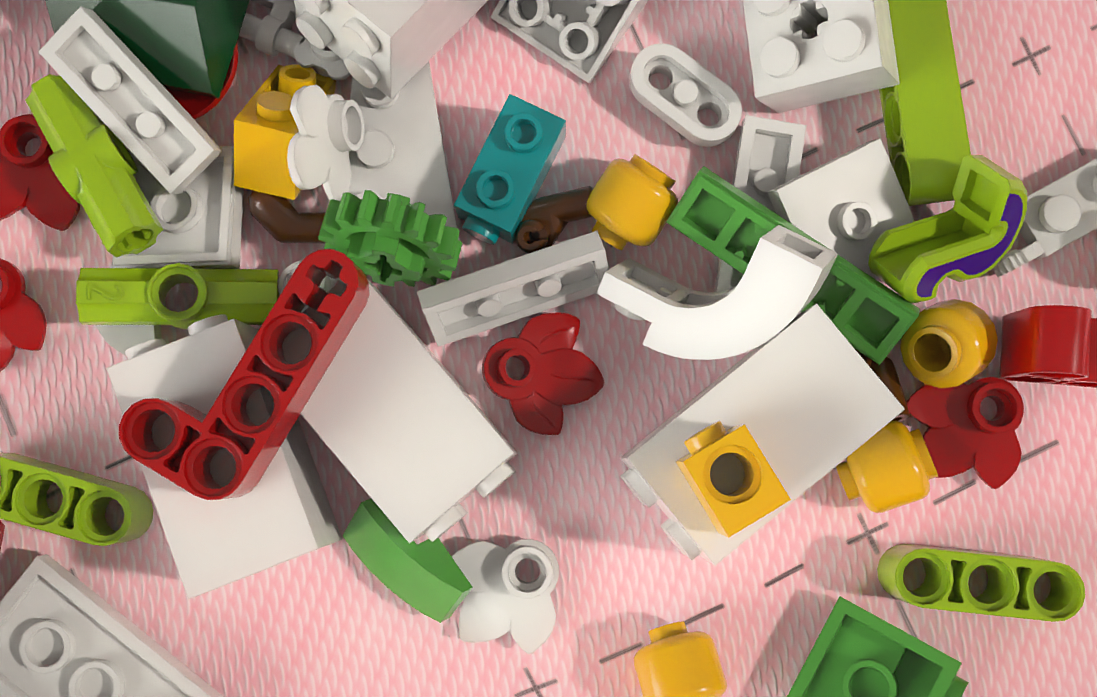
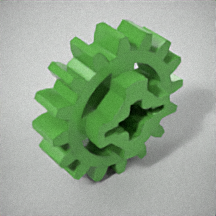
M365 190L363 199L349 192L342 194L341 201L331 199L318 236L319 240L326 242L324 249H333L344 253L365 273V276L370 275L372 277V282L393 287L397 281H403L406 285L415 287L416 281L419 282L420 280L430 286L436 285L438 278L450 280L452 271H456L462 247V241L458 240L460 231L458 228L445 226L447 220L445 215H428L424 212L426 204L417 202L411 205L410 198L399 194L388 193L386 199H380L371 190Z

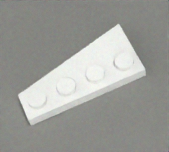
M428 61L392 99L376 86L367 88L361 85L352 76L350 100H354L361 109L364 119V140L359 150L349 151L352 174L349 193L360 199H363L365 190H371L380 199H386L388 193L399 194L410 198L411 205L417 202L426 204L424 212L428 215H445L447 217L445 226L457 228L430 62Z

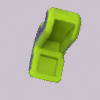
M969 154L964 156L952 191L955 200L953 208L946 212L884 231L874 242L868 260L870 271L910 303H919L935 298L939 284L946 277L962 282L982 276L993 269L1011 249L1023 225L1027 211V190L1019 178L983 155Z

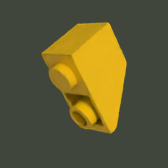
M297 64L278 65L234 119V186L292 200L296 199L301 189L293 183L287 162L289 142L299 132L290 111L292 97L298 89L310 85H318L326 95L335 94L336 80L317 74L310 67L304 68Z

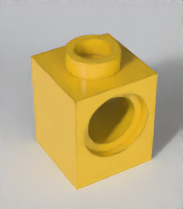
M720 420L685 440L684 444L690 453L675 461L718 533L728 538L791 500L745 424L733 426L726 431ZM729 453L737 457L742 463L744 480L735 492L724 495L713 486L710 470L713 462L719 456Z

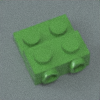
M839 596L787 697H962L969 682L957 676L962 666V663Z

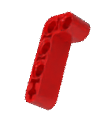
M321 249L307 255L291 276L208 414L205 415L194 407L178 401L159 398L140 400L128 408L119 424V440L124 451L136 461L174 484L205 500L237 498L251 492L261 480L365 308L370 295L369 282L365 273L344 253L333 249ZM326 276L333 279L340 278L347 285L345 292L340 297L333 293L328 294L320 287L322 280ZM305 305L329 318L325 327L315 319L301 313ZM299 328H306L312 340L310 352L304 360L296 364H289L283 355V342L290 332ZM265 387L271 392L274 399V410L271 417L265 423L257 426L249 419L246 404L254 391ZM167 413L175 425V434L172 442L165 449L161 450L152 439V427L160 415ZM226 448L236 461L234 478L226 486L219 485L210 473V463L213 456L218 450Z
M1044 305L1029 307L1004 315L1002 317L1000 378L1008 381L1097 388V318H1091L1092 310L1077 306Z

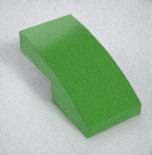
M372 498L360 503L342 535L353 552L388 589L404 602L439 623L449 619L473 587L440 539L437 538L433 542L428 539L419 544H416L415 541L409 543Z

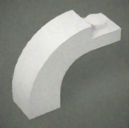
M778 225L760 238L741 281L736 287L720 292L693 290L628 258L605 271L596 294L613 302L614 308L620 314L630 319L651 322L642 345L657 352L684 359H723L751 351L779 334L818 293L838 253Z

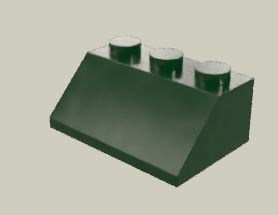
M45 0L54 34L80 6L91 9L165 88L214 98L220 97L250 1Z

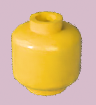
M636 154L633 155L630 161L620 158L612 160L592 189L586 203L589 214L597 220L591 231H598L602 240L621 251L627 242L641 247L650 246L656 240L666 225L667 219L678 204V198L671 190L676 181Z
M951 299L938 302L919 312L917 319L902 336L900 350L904 364L914 377L926 385L937 388L960 386L988 367L995 357L998 337L994 323L983 309L972 302Z
M890 421L846 458L847 461L836 466L849 501L861 497L866 507L875 513H883L924 499L930 492L929 480L938 477L920 430L916 429L909 432L908 428L899 421Z
M684 621L667 624L648 632L651 643L642 647L634 656V666L643 697L723 696L727 689V681L714 640L710 635L701 631L688 632Z

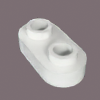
M657 43L650 45L640 51L634 59L630 73V88L635 99L686 139L699 146H718L726 142L733 135L741 120L742 106L736 92L725 82L681 49L671 44ZM661 73L669 78L671 84L667 88L657 89L651 85L649 77L653 74ZM703 109L712 110L718 117V123L712 126L704 125L699 121L697 113Z

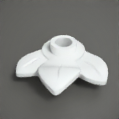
M318 85L303 86L295 92L290 105V111L299 132L292 137L288 146L287 162L289 174L293 183L299 189L311 190L323 184L329 201L331 199L341 201L342 194L349 192L352 174L349 151L359 150L364 140L363 115L359 105L354 100H344L338 94L326 95Z
M522 539L513 542L506 548L488 541H478L465 546L452 555V558L473 587L464 598L460 611V640L468 643L488 642L510 632L514 641L525 653L530 655L539 649L550 637L556 621L555 607L550 595L559 578V564L554 552L546 544L538 540ZM532 559L537 562L540 567V575L537 579L525 582L517 576L516 565L521 560Z

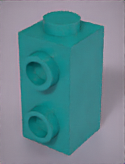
M509 94L454 203L458 218L465 221L462 226L465 232L492 245L496 244L498 238L511 244L514 243L515 231L521 224L527 209L535 200L566 138V120Z

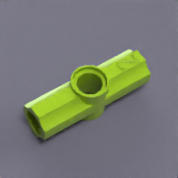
M49 74L31 85L32 91L25 101L54 154L48 157L51 168L66 191L83 206L106 250L117 258L126 254H138L154 245L157 236L163 231V228L133 176L138 172V169L125 145L60 75Z
M180 263L166 265L162 268H80V275L76 281V304L79 322L82 325H171L175 328L188 329L191 324L216 315H226L228 321L236 319L247 325H262L280 296L278 292L279 271L278 269H194L190 265ZM181 283H189L197 287L198 296L192 307L180 312L167 309L166 297L172 287Z

